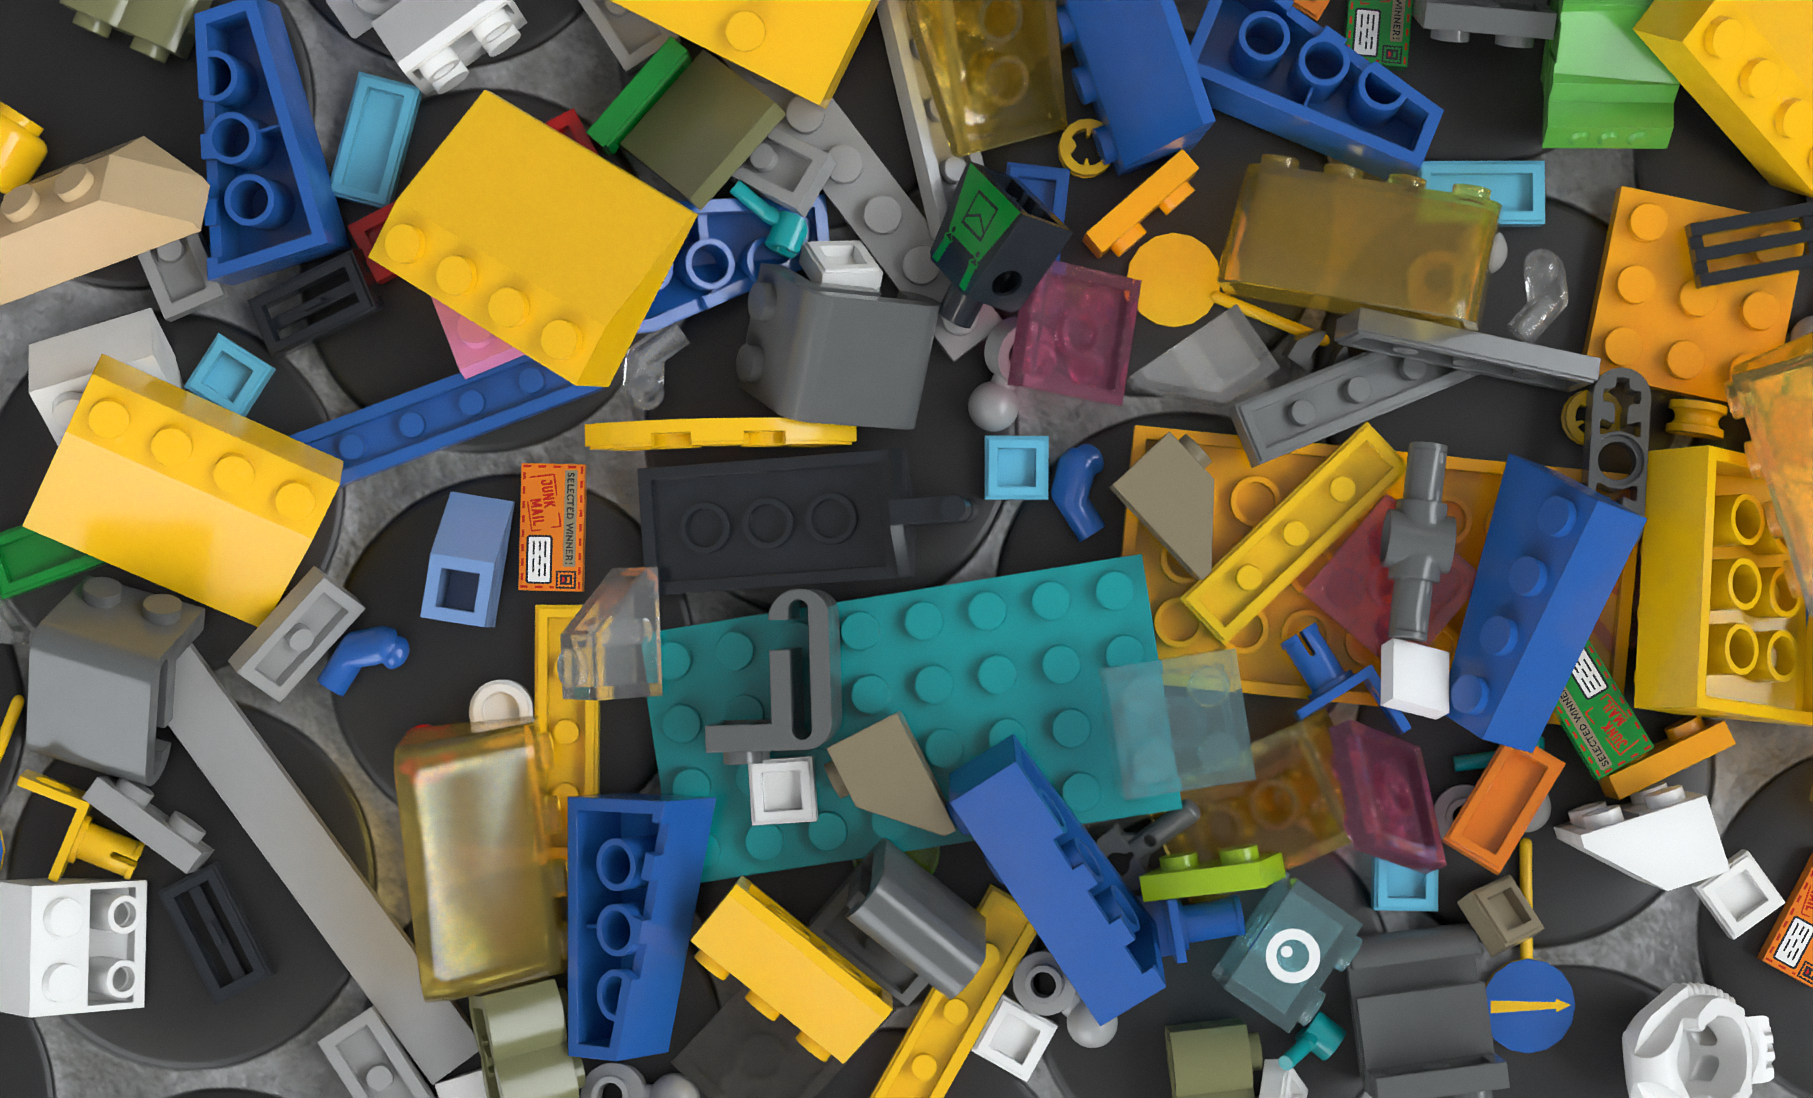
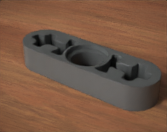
M1614 368L1602 374L1597 381L1591 384L1587 392L1581 484L1595 491L1597 488L1609 493L1620 492L1626 489L1630 490V499L1622 497L1616 500V502L1645 517L1651 390L1645 378L1635 370ZM1617 382L1622 384L1623 394L1633 396L1634 404L1622 409L1620 415V428L1632 426L1634 428L1633 435L1622 431L1600 434V425L1609 427L1614 424V403L1604 401L1603 393H1607L1615 388ZM1605 445H1619L1630 454L1632 468L1625 479L1613 480L1601 472L1598 466V455ZM1643 527V529H1642V531H1641V533H1640V535H1639V537H1638V539H1637L1635 545H1636V544L1638 543V541L1640 540V538H1641V536H1642V534H1643L1644 527Z

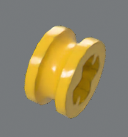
M1080 119L1070 124L1063 132L1058 145L1059 160L1064 169H1070V174L1083 179L1093 178L1105 172L1110 164L1104 165L1102 160L1094 165H1089L1088 158L1084 160L1082 165L1071 156L1076 148V143L1072 137L1080 132H1085V138L1089 139L1090 134L1093 133L1092 129L1103 125L1101 121Z
M1588 390L1579 391L1569 397L1561 413L1563 430L1568 438L1580 445H1584V433L1578 426L1583 424L1584 421H1576L1575 416L1578 407H1586ZM1608 392L1603 393L1604 401L1614 403L1615 419L1614 424L1609 427L1600 428V434L1620 431L1622 407L1613 395Z
M1689 399L1669 400L1668 408L1674 411L1675 417L1672 422L1666 423L1665 431L1667 433L1701 439H1724L1725 431L1720 429L1718 422L1722 416L1727 415V406Z

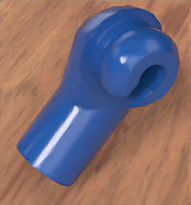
M1082 444L1077 448L1072 447L1064 452L1059 458L1051 488V497L1079 542L1106 526L1088 498L1096 473H1100L1104 467L1102 453L1091 444Z
M384 625L350 632L341 640L318 676L317 681L330 691L343 697L362 667L381 663L389 669L400 667L409 655V643L406 638L398 636L394 628Z

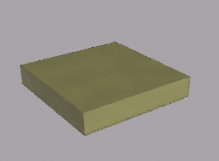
M703 49L623 139L620 145L701 211L784 118L786 113L772 99Z

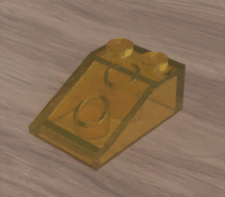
M905 0L907 20L952 155L961 157L1067 129L1056 0Z
M1326 708L1308 715L1302 720L1279 728L1177 776L1181 801L1188 798L1193 800L1200 809L1201 818L1163 847L1167 855L1197 851L1200 862L1220 859L1219 850L1224 848L1257 844L1259 854L1282 852L1284 869L1287 871L1359 840L1379 826L1381 822ZM1203 783H1213V784H1211V785L1203 786V787H1198V786H1202V785H1194V784H1203ZM1165 812L1148 814L1151 822H1153ZM1238 891L1187 898L1190 904L1219 900Z

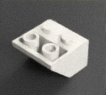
M402 0L371 22V25L405 75L426 96L433 90H436L438 94H443L457 86L469 74V70L466 67L486 52L490 57H494L510 48L521 36L518 29L528 22L513 0Z
M152 308L29 344V394L58 447L101 354H105L185 390L175 354Z
M1666 782L1654 783L1629 795L1631 802L1623 805L1607 806L1605 801L1586 804L1568 811L1569 822L1553 826L1557 839L1638 881L1666 891L1730 871L1707 796L1684 791L1682 785L1668 787Z
M48 878L0 880V1012L24 1017H41L144 1008L147 880L60 878L57 883L47 880Z

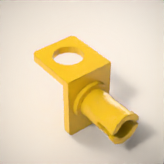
M29 769L20 774L16 785L77 809L47 880L57 883L63 876L68 863L74 864L76 858L124 876V879H131L145 843L93 824V816L89 815L92 805L82 798L86 791Z

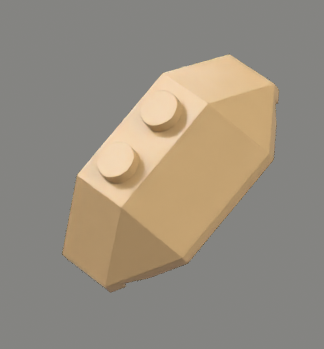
M145 136L43 174L24 185L14 188L4 195L0 206V306L200 232L210 185L198 173Z

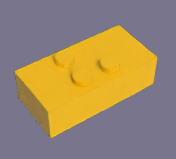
M880 0L609 1L827 109Z

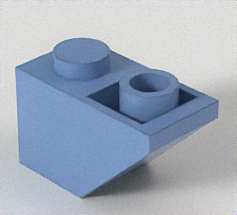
M450 492L430 554L420 617L479 627H495L515 506L514 501Z

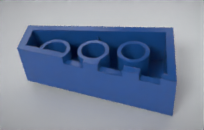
M235 0L194 14L198 98L203 100L204 134H200L201 159L206 160L207 182L210 185L204 213L205 226H209L211 257H206L208 281L237 285L350 249V243L336 196L331 188L329 172L279 5L268 0Z
M1293 0L1208 1L1190 48L1211 108L1403 188L1407 187L1423 164L1444 112L1442 108L1377 61L1371 63L1345 44L1346 38L1327 25L1325 28H1322L1293 7Z
M1509 453L1449 673V713L1445 716L1481 739L1533 753L1647 518L1559 471Z
M1014 734L949 774L950 801L946 803V808L953 823L963 835H972L982 850L990 871L1000 883L1005 884L1099 1026L1104 1025L1166 987L1156 922Z
M610 793L568 797V1056L622 1061L669 1052L716 797Z

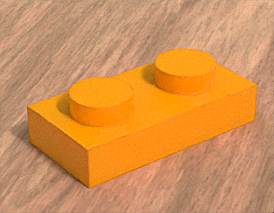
M1183 149L1180 150L1088 230L1082 241L1097 259L1101 258L1110 249L1120 257L1147 233L1140 224L1158 207L1167 216L1195 191L1188 181L1194 177L1199 167Z
M1689 716L1669 725L1664 729L1668 737L1667 739L1654 744L1655 748L1598 780L1605 796L1621 800L1735 745L1736 743L1726 722L1715 719L1703 721L1701 716Z

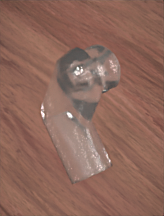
M1547 248L1532 250L1524 259L1523 276L1527 303L1506 325L1512 335L1522 342L1533 344L1568 304L1569 296L1563 261Z
M676 322L649 333L631 346L625 355L622 389L626 400L638 409L651 410L662 402L664 397V362L690 344Z

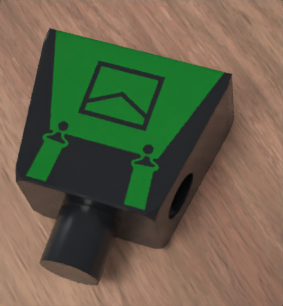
M969 160L963 170L930 250L931 261L951 281L940 303L939 314L955 325L971 328L983 304L1011 313L1020 310L1073 233L1018 178Z

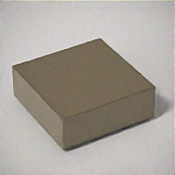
M1510 874L1468 893L1457 902L1491 957L1531 939L1545 929Z

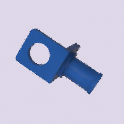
M1316 622L1299 632L1312 652V656L1309 655L1297 634L1280 644L1282 649L1286 650L1312 691L1307 696L1310 702L1293 712L1297 721L1307 717L1363 681L1396 734H1403L1411 729L1402 711L1380 706L1381 679L1372 664L1355 674L1351 669L1345 672L1319 632Z
M1142 895L1136 896L1157 924L1162 957L1172 955L1177 964L1187 962L1186 950H1189V943L1234 935H1246L1244 916L1238 895H1233L1231 898L1182 905L1181 900H1176V898L1143 902Z

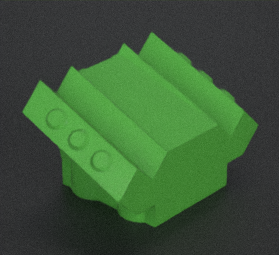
M1550 0L1549 7L1557 13L1553 40L1545 39L1540 78L1544 91L1542 148L1667 149L1674 128V101L1680 82L1633 30V27L1654 0Z

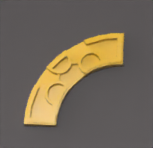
M699 418L585 424V447H590V450L643 451L741 445V447L815 448L852 445V442L857 441L856 426L809 423L789 418Z

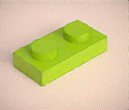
M1245 844L1219 850L1220 859L1199 862L1197 851L1162 856L1159 858L1160 868L1139 876L1143 902L1265 888L1286 877L1282 852L1259 854L1257 844Z

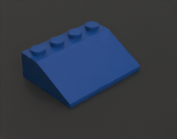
M1056 0L1058 6L1051 8V17L1060 43L1062 45L1071 43L1079 65L1072 68V78L1077 94L1083 105L1092 103L1098 121H1101L1103 124L1092 129L1095 146L1103 164L1113 163L1119 178L1169 161L1182 149L1189 154L1215 123L1216 119L1174 0Z

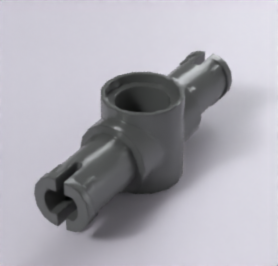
M1422 441L1409 443L1403 499H1397L1395 509H1388L1385 515L1380 543V565L1389 568L1388 579L1394 580L1388 638L1414 642L1427 641L1433 584H1440L1441 574L1447 575L1452 566L1457 531L1455 517L1447 516L1448 505L1442 503L1448 446L1444 444Z

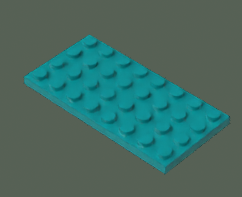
M1142 554L836 602L839 609L842 684L843 717L840 730L832 739L813 749L770 751V758L814 756L818 820L814 822L752 825L748 764H723V752L706 753L705 726L720 720L771 719L769 650L789 647H802L804 726L808 732H812L808 607L801 608V618L768 620L769 613L637 634L662 795L716 797L700 883L741 877L742 875L748 876L864 858L883 838H887L903 852L975 841L971 834L965 836L958 828L956 831L942 836L855 806L850 795L840 799L824 769V764L832 760L826 748L900 710L947 802L950 801L949 774L1014 734L1081 824L1183 809L1180 790L1175 788L1179 787ZM1170 788H1174V789H1171V790H1179V791H1170V792H1159V791H1161V790L1170 789Z

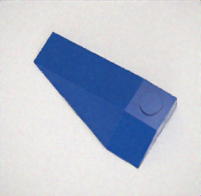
M819 194L806 217H802L808 229L803 243L830 241L826 194ZM761 197L766 203H768L771 207L774 206L778 211H788L794 213L789 209L765 197ZM737 198L711 199L701 211L689 201H677L697 213L698 216L636 334L652 333L749 292L753 284L758 280L761 263L784 265L794 272L803 269L799 263L801 249L793 259L783 257L770 250L765 245V241L772 226L763 222L760 217Z

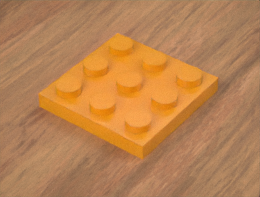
M1621 186L1615 192L1582 354L1601 358L1599 377L1614 368H1629L1641 374L1652 390L1762 413L1767 391L1775 392L1799 271L1696 289L1685 226L1691 223L1750 212ZM1785 221L1703 236L1702 239L1704 247L1797 231L1801 230L1798 222ZM1804 243L1708 260V271L1715 272L1803 256Z

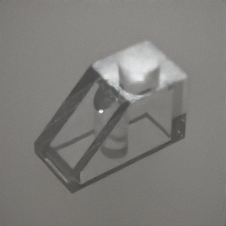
M1236 304L1129 376L1126 382L1134 392L1221 408L1233 399L1238 404L1271 390L1273 387L1266 377L1280 367Z
M658 567L612 568L561 633V653L557 661V672L562 683L563 699L598 701L663 696Z

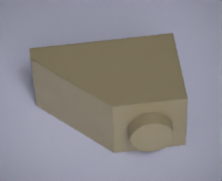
M1168 432L1121 475L1109 489L1196 581H1200L1212 571L1214 478L1205 470L1212 461L1203 449L1187 434L1177 440L1171 432Z
M901 710L826 748L832 760L824 764V769L840 799L850 795L855 806L942 836L957 830L947 811V800Z

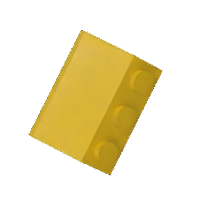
M743 875L690 940L700 948L694 958L702 966L723 981L730 973L750 989L745 999L753 1007L772 1021H775L780 1014L786 1017L801 1030L795 1039L823 1062H826L832 1054L844 1064L893 1010L892 995L809 930L807 926Z

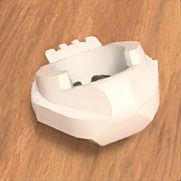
M1690 982L1688 984L1673 983L1640 1010L1623 1032V1058L1629 1098H1749L1752 1094V1084L1769 1082L1774 1078V1068L1771 1063L1775 1059V1052L1772 1045L1774 1042L1771 1027L1769 1026V1018L1763 1015L1745 1017L1744 1008L1737 1005L1735 999L1729 996L1728 993H1724L1721 989H1717L1714 986L1698 982Z

